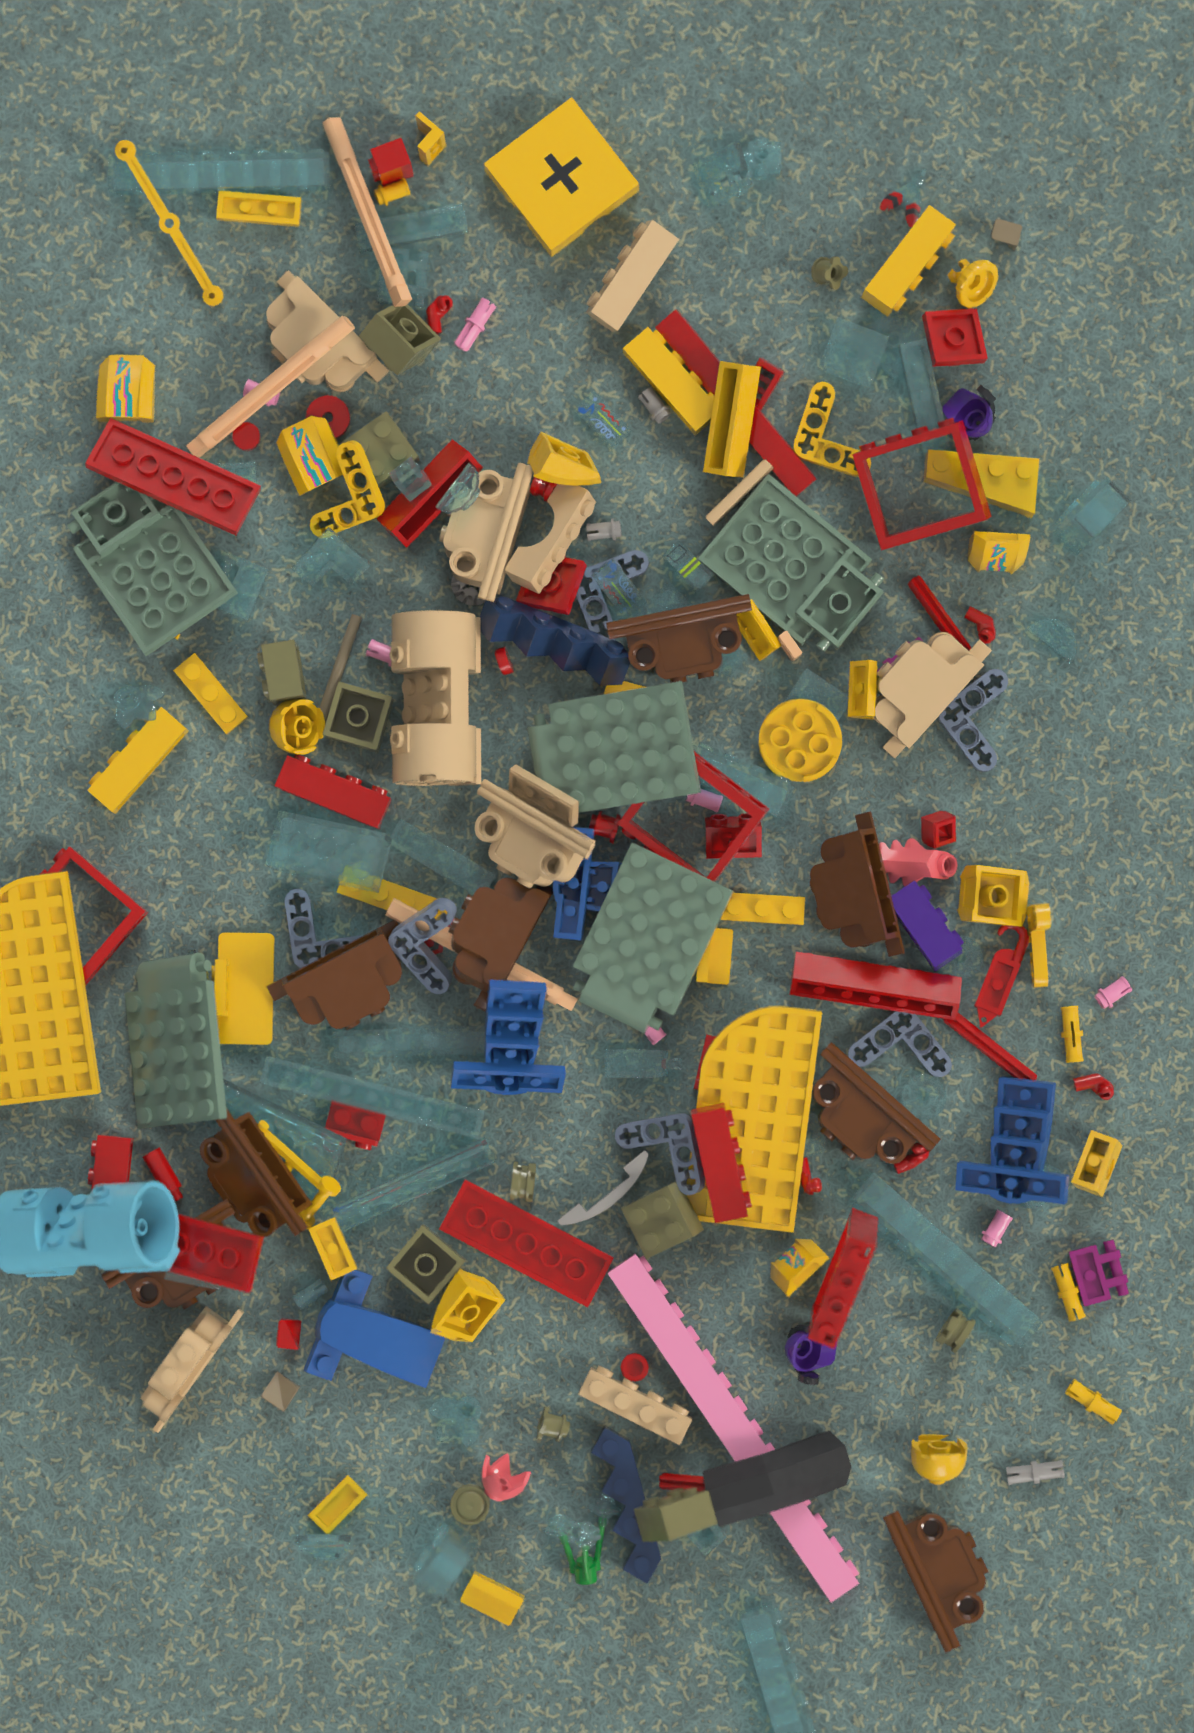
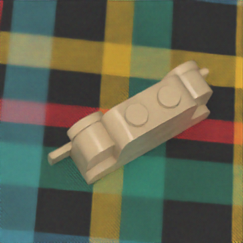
M289 270L277 281L285 291L269 305L266 313L267 323L272 330L270 340L274 349L271 353L281 364L339 319L298 276L295 277ZM351 331L296 379L300 383L306 381L311 385H319L326 380L327 385L333 391L345 392L354 385L355 381L365 371L378 383L389 370L377 359L376 353L369 350L365 342L354 331Z
M518 463L513 479L500 476V474L493 470L481 471L473 480L474 491L463 490L459 492L456 500H452L449 504L447 516L450 517L448 526L443 525L439 542L444 543L445 553L450 558V569L454 577L459 582L480 587L478 594L480 599L494 602L496 594L500 595L506 576L504 569L511 559L530 495V481L533 474L530 465Z
M946 632L935 633L927 643L921 640H914L910 643L905 641L895 653L898 657L891 664L886 662L877 672L879 678L876 687L882 695L876 698L875 717L873 718L893 734L883 748L894 758L906 746L910 748L984 666L982 661L992 650L979 639L968 651L951 634Z
M486 779L482 781L481 786L477 790L478 795L491 803L487 811L482 813L475 822L476 836L484 842L491 843L488 854L490 859L498 864L496 869L509 876L512 873L517 875V881L522 885L532 888L534 884L548 886L553 881L567 882L575 875L582 859H588L596 841L577 829L566 825L511 791L498 787Z
M206 1306L192 1326L185 1330L148 1382V1388L140 1399L144 1401L143 1406L160 1419L153 1428L155 1432H160L244 1314L241 1309H238L228 1322Z

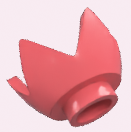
M508 1453L497 1459L491 1466L490 1457L486 1455L481 1476L484 1492L495 1501L511 1499L524 1490L531 1472L526 1471L511 1476Z

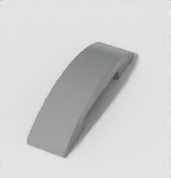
M644 1150L626 1164L623 1168L629 1177L589 1210L586 1211L578 1203L557 1220L559 1224L569 1225L590 1219L615 1204L638 1179L645 1166L648 1153Z

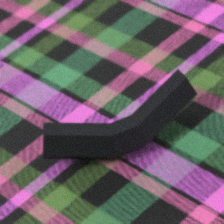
M826 1431L779 1449L704 1470L703 1479L705 1491L709 1492L717 1524L721 1527L777 1511L846 1486L852 1466L846 1446L831 1431Z

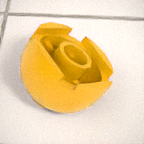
M291 699L280 703L273 710L269 719V732L277 747L288 753L304 755L317 748L315 745L318 740L323 739L325 719L323 712L320 708H316L313 704L314 702L306 699Z
M922 1434L918 1436L917 1442L913 1439L911 1441V1460L915 1471L930 1483L936 1485L944 1484L945 1481L957 1477L964 1469L967 1460V1444L962 1439L957 1438V1443L954 1441H942L941 1439L949 1435Z

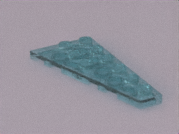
M223 1079L226 1108L234 1119L250 1112L257 1124L261 1120L266 1121L269 1124L268 1130L319 1176H330L335 1179L347 1138ZM294 1168L291 1172L305 1194L313 1199L319 1190ZM327 1198L326 1201L323 1203V1205L319 1208L320 1211H322V1210L324 1209V1207H325V1205H326V1203H327L328 1198Z

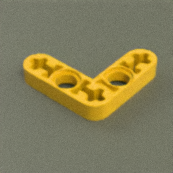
M819 382L811 389L794 441L793 450L801 460L850 476L859 477L858 472L854 470L853 464L846 462V468L840 465L844 460L845 452L850 453L848 459L854 461L852 454L860 450L822 438L835 399V390L831 384ZM822 388L827 389V395L830 396V399H824L821 407L827 408L826 413L819 408H810L811 403L814 406L817 405L819 396L815 392H820ZM817 414L821 417L822 424L819 428L813 429L807 425L806 419L809 415ZM802 430L810 434L819 435L817 439L812 436L810 446L814 449L813 451L808 450L807 454L801 453L802 448L798 447L799 443L803 444L807 436V434H801ZM833 448L839 452L840 459L836 463H829L825 460L824 453L827 449ZM868 458V459H867V462H868V466H869V469H870V467H871V460H870V458Z
M357 441L344 442L336 450L337 461L353 500L319 512L311 518L310 529L317 537L330 536L372 520L384 512V499L365 451ZM349 450H354L355 455L352 458H347L345 453ZM360 463L361 467L355 468L353 470L350 469L351 466ZM358 472L366 477L367 482L363 488L355 483L354 478ZM368 490L371 491L370 494L361 497L360 493ZM374 502L376 507L367 510L366 505ZM343 508H348L353 513V520L350 523L344 521L341 516ZM334 518L335 523L320 528V522Z
M1048 903L1033 904L1027 907L1029 943L1032 944V952H1030L1033 988L1048 987L1045 930L1051 928L1050 906Z

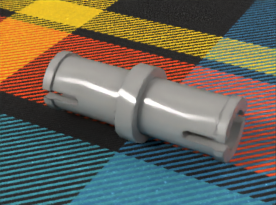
M1059 1460L1037 1464V1461H1031L1030 1465L1006 1467L1007 1475L1019 1474L1018 1476L1008 1477V1485L1032 1481L1034 1484H1039L1040 1480L1065 1478L1064 1469L1052 1471V1469L1063 1468V1462Z

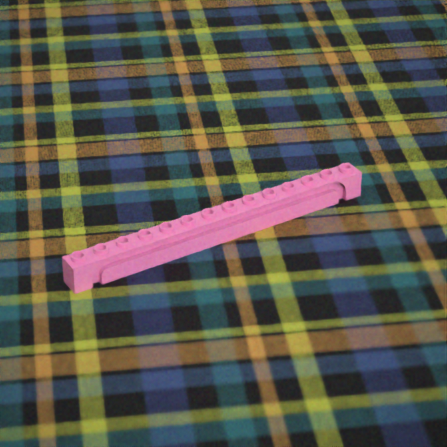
M635 1253L608 1271V1275L735 1462L775 1450L771 1442L765 1445L760 1435L764 1432L756 1420L749 1421L744 1414L748 1409L739 1395L733 1398L728 1388L732 1385L724 1373L721 1372L718 1375L712 1367L716 1361L707 1348L701 1351L696 1343L700 1338L691 1325L687 1328L680 1320L684 1314L676 1302L670 1305L664 1295L668 1291L660 1279L653 1280L649 1274L652 1267L644 1255L638 1258ZM810 1500L770 1512L830 1602H833L859 1584L855 1577L859 1572L851 1560L847 1562L843 1560L839 1554L843 1551L839 1542L834 1536L830 1539L823 1530L828 1526L819 1513L813 1515L807 1507L811 1504Z

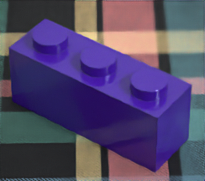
M914 880L891 896L897 919L934 972L962 954L963 948L961 945L964 944L963 940L956 930L951 932L945 924L948 921L947 917L939 907L934 909L929 901L932 899V896L923 884L918 886Z

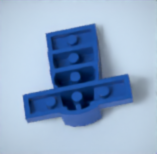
M573 827L594 839V829ZM591 852L588 859H582L571 880L567 882L553 881V893L557 902L553 938L583 941L586 910L600 911L622 863L591 862Z
M489 981L484 1032L485 1063L453 1061L450 1079L452 1089L486 1090L502 1095H517L526 1092L562 1093L566 1076L565 1066L533 1065L539 1048L538 1037L543 1022V1006L547 992L546 982Z
M999 1077L997 1106L994 1107V1135L991 1136V1165L966 1161L957 1162L955 1190L988 1194L998 1201L1009 1204H1020L1031 1200L1064 1205L1067 1203L1069 1175L1043 1171L1053 1119L1055 1082Z
M356 1269L340 1276L332 1298L325 1303L318 1315L315 1326L316 1339L303 1370L306 1373L332 1381L341 1355L345 1353L378 1370L426 1388L445 1338L430 1333L431 1329L414 1322L362 1307L361 1304L371 1282L372 1275Z

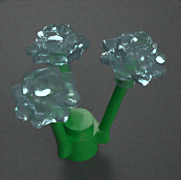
M606 1496L597 1497L595 1502L590 1503L587 1508L598 1516L597 1525L599 1527L593 1526L588 1521L576 1522L573 1518H568L566 1514H558L548 1519V1526L543 1530L548 1536L558 1537L559 1543L563 1544L569 1562V1571L575 1574V1582L577 1584L590 1585L597 1581V1571L601 1570L600 1557L605 1526H608L609 1518L619 1515V1512H621V1508L616 1507V1502L613 1498ZM596 1541L595 1555L593 1560L591 1556H588V1550L590 1549V1546H592ZM569 1542L575 1543L582 1551V1556L578 1557L576 1562Z

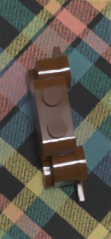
M749 594L608 622L606 625L609 639L626 636L629 648L628 657L633 667L641 671H647L655 667L659 677L670 680V683L679 681L684 683L687 682V676L697 675L698 679L713 677L714 671L722 666V654H731L740 647L742 635L739 629L737 614L752 611Z
M870 811L855 815L858 830L825 840L821 846V857L824 863L813 866L810 871V888L815 895L816 913L824 928L828 930L841 928V940L848 947H867L874 943L885 941L888 957L903 954L905 951L872 813Z
M503 878L496 883L494 889L481 887L475 891L473 896L467 895L461 909L465 910L461 919L455 918L448 932L453 934L451 947L458 953L452 967L455 979L462 984H471L481 989L474 1003L476 1008L486 1012L490 980H507L553 894V888L538 885L536 889L522 885L513 878Z
M392 920L267 985L266 987L273 1000L276 1001L288 995L305 1023L316 1025L321 1023L326 1017L330 1026L335 1029H342L344 1027L346 1030L357 1026L363 1017L367 1015L373 1017L382 1013L385 1010L384 1006L390 1000L387 986L397 983L402 975L400 959L388 943L390 934L398 926L397 921Z
M832 1042L820 1054L832 1066L815 1083L812 1090L814 1101L824 1107L818 1115V1123L822 1127L819 1132L831 1142L834 1139L843 1146L840 1150L852 1161L855 1158L865 1160L876 1154L881 1161L895 1164L905 1158L907 1151L916 1141L930 1152L941 1140Z
M226 1108L227 1118L215 1120L222 1130L205 1139L200 1145V1155L203 1161L210 1166L207 1170V1176L213 1188L223 1200L228 1199L236 1212L233 1214L239 1222H248V1226L254 1234L268 1237L286 1223L293 1235L297 1236L308 1228L299 1213L310 1207L312 1202L277 1151L265 1137L264 1132L259 1129L251 1113L247 1112L234 1119Z
M225 1199L195 1218L226 1226L223 1220L236 1212L228 1199ZM107 1270L101 1274L109 1289L125 1280L132 1292L133 1300L143 1308L154 1307L163 1300L171 1308L182 1306L183 1310L198 1302L197 1295L206 1291L207 1295H210L222 1287L169 1271L120 1273L119 1270Z
M898 1510L884 1516L883 1519L945 1653L958 1648L961 1645L953 1629L966 1623L978 1621L984 1612L983 1601L976 1593L985 1587L986 1578L984 1574L988 1573V1569L982 1557L976 1558L972 1548L977 1546L970 1531L964 1533L961 1528L955 1525L947 1527L945 1520L933 1512L921 1514L906 1522H903Z

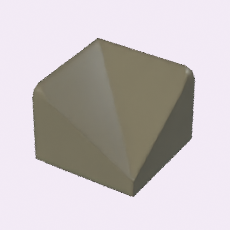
M996 219L993 224L991 239L1005 242L1015 251L1023 226Z
M277 1371L261 1397L284 1412L301 1386Z

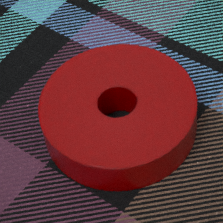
M325 395L316 398L309 405L306 411V418L310 416L323 418L327 413L332 414L333 420L328 424L335 438H340L346 433L350 425L348 407L341 399L335 396Z

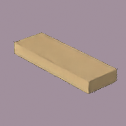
M763 459L706 515V519L715 526L773 469V466L766 459Z
M514 765L509 769V791L570 827L578 823L579 801L518 765Z

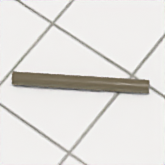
M354 614L351 615L319 707L323 712L325 722L329 715L338 681L341 680L362 620V617Z

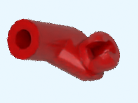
M447 295L438 296L426 309L427 325L436 334L442 333L441 318L453 306L451 297Z
M970 606L964 618L976 624L978 638L984 644L991 643L996 637L992 617Z
M1098 1073L1073 1078L1076 1092L1091 1089L1103 1100H1109L1114 1095L1112 1083Z
M919 1142L914 1143L911 1147L913 1153L905 1156L902 1161L893 1164L896 1173L900 1174L917 1167L929 1157V1151Z
M803 1157L800 1184L806 1194L813 1195L815 1192L818 1193L822 1190V1182L819 1178L812 1179L808 1158Z

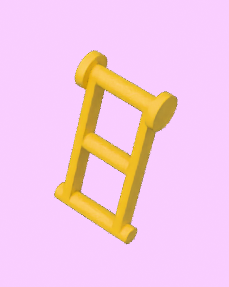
M261 1120L258 1123L259 1129L264 1132L265 1137L277 1153L286 1160L284 1163L290 1172L295 1168L319 1190L311 1200L312 1205L299 1213L308 1226L307 1229L315 1224V1213L329 1196L334 1197L338 1195L341 1191V1186L331 1176H319L268 1130L269 1124L266 1121Z

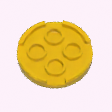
M791 699L777 705L767 714L759 732V750L763 761L774 774L790 781L809 782L824 776L836 764L842 748V733L836 717L824 705L809 699Z

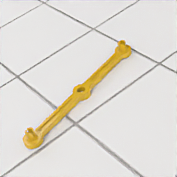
M129 140L119 141L115 147L116 156L120 160L126 161L160 217V229L170 234L204 290V302L210 306L220 304L224 297L222 289L212 284L179 229V217L168 211L136 158L134 143ZM167 219L173 220L174 225L172 228H168L165 225Z

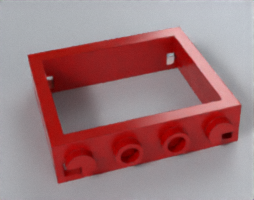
M953 418L937 422L938 428L928 430L927 425L911 430L912 435L902 438L901 433L885 438V444L876 446L875 441L859 446L860 451L852 454L881 551L985 521L992 517L963 420L954 422ZM952 433L974 510L889 535L867 459Z
M694 751L698 775L752 816L707 877L632 820L645 802L631 804L617 824L622 827L621 831L627 837L633 840L637 838L644 844L643 848L716 882L770 809Z
M69 846L67 850L62 848L53 858L54 865L48 871L44 869L40 874L61 872L73 860L132 910L84 965L83 975L86 986L149 912L74 848Z
M852 1207L813 1303L808 1339L835 1349L876 1248L878 1217ZM868 1247L870 1248L868 1255L866 1256L864 1254Z

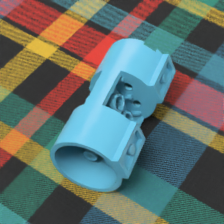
M156 1181L96 1185L90 1195L78 1194L73 1196L70 1191L61 1187L9 1190L0 1195V1268L8 1274H25L26 1277L74 1275L79 1266L97 1265L103 1270H119L120 1273L169 1271L180 1252L177 1247L179 1219L175 1201L169 1190L163 1184Z

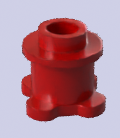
M599 811L598 815H592L589 829H594V837L598 835L609 838L610 843L614 844L619 827L617 823L620 821L621 815L617 814L615 818L602 814V811Z

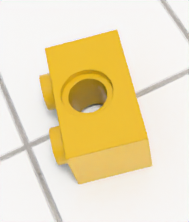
M1091 1130L1071 1183L1078 1189L1103 1198L1123 1145L1115 1138Z

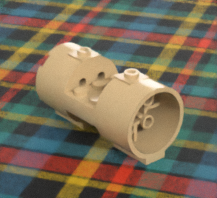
M410 611L393 614L390 660L392 672L404 674V681L402 683V692L404 694L402 719L404 725L392 726L390 743L392 745V783L407 786H468L481 784V728L469 725L468 675L481 673L480 617H476L472 613L458 611Z

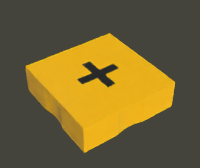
M572 97L484 163L487 175L508 202L519 210L528 228L551 257L582 235L594 221L608 215L639 191L637 180Z

